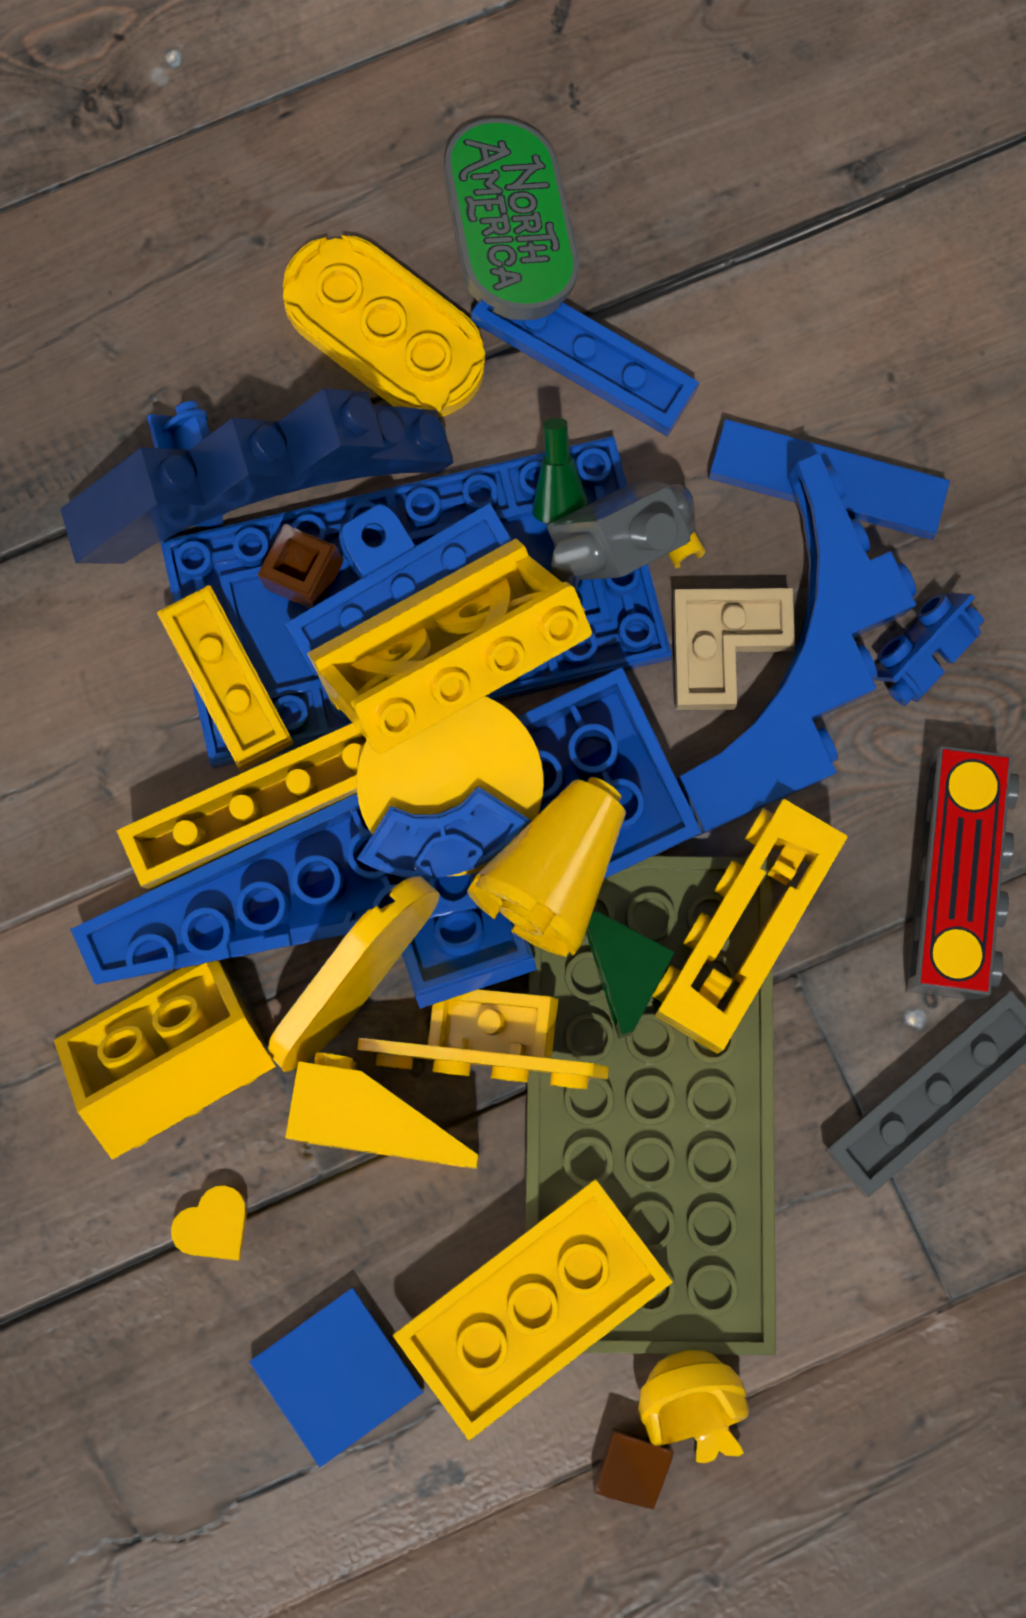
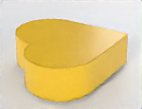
M226 1185L215 1186L207 1190L201 1197L198 1207H189L181 1211L174 1218L171 1226V1238L175 1246L183 1253L189 1255L241 1260L248 1213L244 1195L236 1188Z

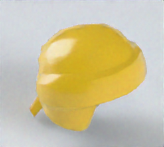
M684 1350L670 1354L658 1361L649 1374L645 1385L640 1389L638 1405L641 1422L646 1426L651 1444L660 1446L693 1437L697 1441L696 1462L698 1463L714 1461L719 1451L725 1456L739 1457L744 1454L741 1445L729 1429L730 1425L741 1422L749 1414L744 1383L730 1366L723 1364L712 1353L705 1350Z

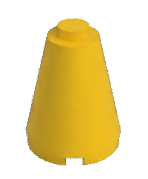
M590 777L587 782L582 780L572 781L474 877L467 890L471 899L494 920L498 913L501 912L509 921L515 924L511 932L527 942L555 955L566 957L569 951L574 955L582 945L626 815L625 809L619 803L621 794L607 782L595 777Z

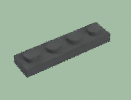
M1012 991L1006 992L825 1149L864 1197H870L1026 1061V1007Z

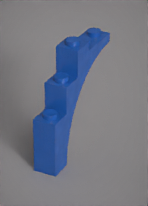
M820 453L798 461L788 475L803 519L809 561L807 608L796 651L775 695L748 730L723 752L677 779L702 831L697 837L819 783L837 773L832 763L838 760L835 745L824 728L817 730L813 720L858 701L877 689L873 681L877 677L874 660L864 645L857 647L854 638L904 616L916 606L913 596L916 595V585L905 564H897L891 551L869 560L866 552L870 551L867 534L857 519H850L841 500L845 498L842 480L833 466H825Z

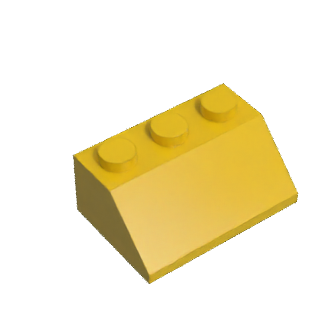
M220 960L181 968L54 1040L76 1110L112 1160L132 1148L145 1144L155 1135L187 1117L196 1115L206 1106L239 1087L252 1083L260 1075L276 1067L273 1059L268 1055L270 1053L256 1024Z

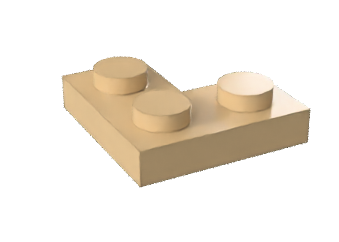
M793 588L674 590L673 622L676 710L735 709L737 706L736 652H790L795 646Z

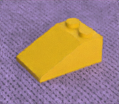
M316 1052L314 1064L298 1061L286 1139L478 1170L480 1158L478 1154L368 1075L356 1070L357 1062H354L353 1058Z

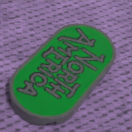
M488 118L470 123L460 129L451 139L446 150L443 168L445 189L464 283L469 293L480 304L482 299L494 307V313L505 318L535 320L546 317L560 308L562 301L568 295L570 296L575 287L579 270L578 253L556 154L549 142L539 132L521 122L504 118Z

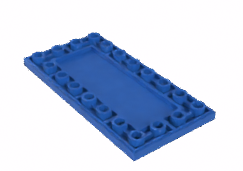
M614 436L569 446V453L574 459L590 504L627 486ZM545 452L160 541L174 603L209 585L215 593L294 742L293 745L277 753L294 750L352 723L341 709L338 710L332 704L319 676L313 675L284 626L285 623L306 612L309 608L270 592L264 587L257 576L283 525H289L337 546L343 558V564L324 600L358 581L341 550L339 533L345 523L378 504L388 507L395 513L416 547L490 503L512 540L516 538L525 546L528 555L550 572L555 546L547 525L537 520L532 514ZM372 529L362 531V540L367 546L378 547L381 545V537L378 532ZM648 564L618 578L579 580L576 593L581 605L585 609L584 613L592 630L591 636L491 692L486 697L494 701H501L602 677L621 667L624 671L671 660L672 652ZM191 679L211 767L214 769L235 764L227 745Z

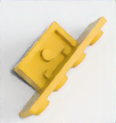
M475 990L433 1004L428 1045L358 1038L357 1046L359 1051L377 1054L376 1066L412 1070L413 1058L434 1060L432 1072L461 1076L470 1075L471 1065L492 1067L491 1079L528 1083L529 1071L551 1073L550 1085L588 1090L589 1078L608 1080L609 1067L599 1064L552 1059L559 999L549 996Z

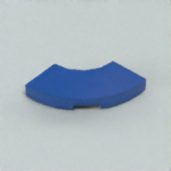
M478 786L460 804L440 813L413 814L391 805L357 860L385 873L406 878L421 876L424 879L450 876L475 869L492 860L531 820Z

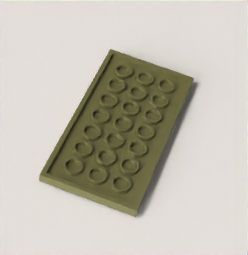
M650 857L604 879L593 912L598 911L674 951L675 953L664 974L670 964L681 970L693 949L683 944L684 940L701 912L713 917L724 897L714 892L731 861L734 860L743 865L747 857ZM766 858L760 869L764 870L766 874L716 959L710 965L707 963L703 964L691 985L694 990L699 992L713 968L731 978L733 981L717 1005V1008L724 1012L740 984L733 979L772 913V877L767 875L772 867V858ZM586 934L577 952L572 955L569 951L566 957L555 955L529 943L537 970L529 972L528 994L559 999L552 1059L599 1064L609 1067L608 1080L589 1078L588 1090L552 1086L550 1085L551 1073L529 1071L527 1083L526 1232L596 1179L673 1282L583 1353L673 1354L684 1350H705L713 1355H776L773 966L725 1049L717 1054L655 1017L654 1015L662 1002L654 997H651L633 1033L630 1036L618 1039Z

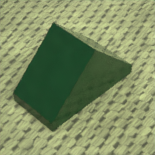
M594 911L585 934L618 1039L630 1036L635 1030L675 952L600 912Z

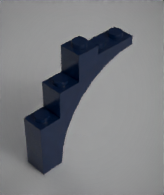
M323 388L279 421L231 418L190 450L140 447L60 510L75 563L124 564L152 545L191 526L265 499L318 485L362 477L400 473H439L454 462L437 410L372 405L369 392Z

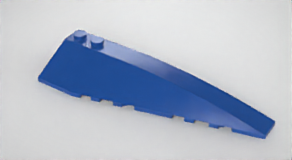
M622 667L517 717L531 735L542 763L544 787L539 813L574 780L587 782L590 777H595L607 782L621 794L619 803L625 809L626 815L604 879L702 833ZM356 793L70 930L94 984L99 985L347 935L369 909L372 910L376 905L382 909L386 905L395 902L389 896L390 890L408 878L385 873L357 860L372 834L362 816ZM479 872L462 876H443L425 879L440 894L438 904L430 918L480 908L467 892L474 877Z

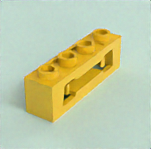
M786 799L781 801L774 813L763 808L745 837V840L755 845L745 863L741 865L732 860L714 892L724 897L713 917L701 912L684 940L683 944L693 949L683 968L679 970L670 964L655 989L652 997L662 1003L654 1016L718 1054L723 1051L848 836ZM772 848L781 851L767 875L785 886L794 877L802 860L810 863L796 889L790 886L776 904L733 979L740 984L724 1012L717 1008V1005L733 981L731 978L713 968L699 992L694 990L691 985L703 964L707 963L710 965L716 959L766 872L760 868Z

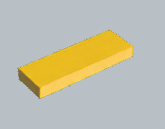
M210 585L157 612L240 771L294 744Z

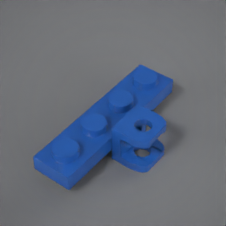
M488 503L415 547L395 513L388 507L378 504L345 523L339 533L341 550L358 581L285 623L284 626L313 675L317 676L318 674L307 654L308 652L512 541L492 505ZM372 529L378 532L381 537V545L378 547L367 546L362 540V531Z

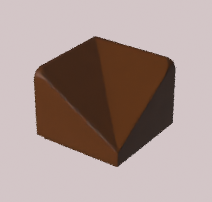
M284 524L257 576L264 587L270 592L311 609L326 598L342 567L343 558L337 546Z
M612 1427L593 1488L595 1494L654 1510L672 1462L674 1449L666 1444L655 1446L651 1444L648 1438Z

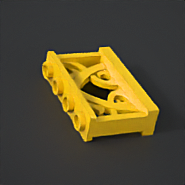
M515 538L307 654L332 704L338 710L341 709L369 741L372 749L377 754H383L588 639L592 634V630L575 588L568 582L562 583L528 555L525 546Z

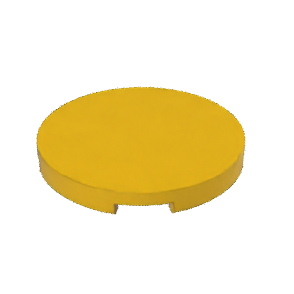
M486 696L383 754H377L367 740L360 755L356 778L359 807L371 834H373L391 805L413 814L440 813L460 804L477 786L532 821L539 813L544 787L541 759L528 730L511 711ZM490 861L475 869H470L468 871H464L450 876H462L479 872Z

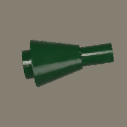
M551 418L543 423L545 456L542 460L532 514L537 520L546 525L590 504L574 459L569 453L567 421L562 418Z

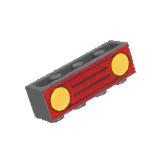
M939 746L928 758L906 992L979 1001L991 996V988H998L1003 973V953L995 951L997 927H1004L1009 907L1008 893L1000 891L1002 868H1009L1014 850V835L1011 832H1006L1007 810L1015 808L1019 793V775L1011 773L1012 755Z

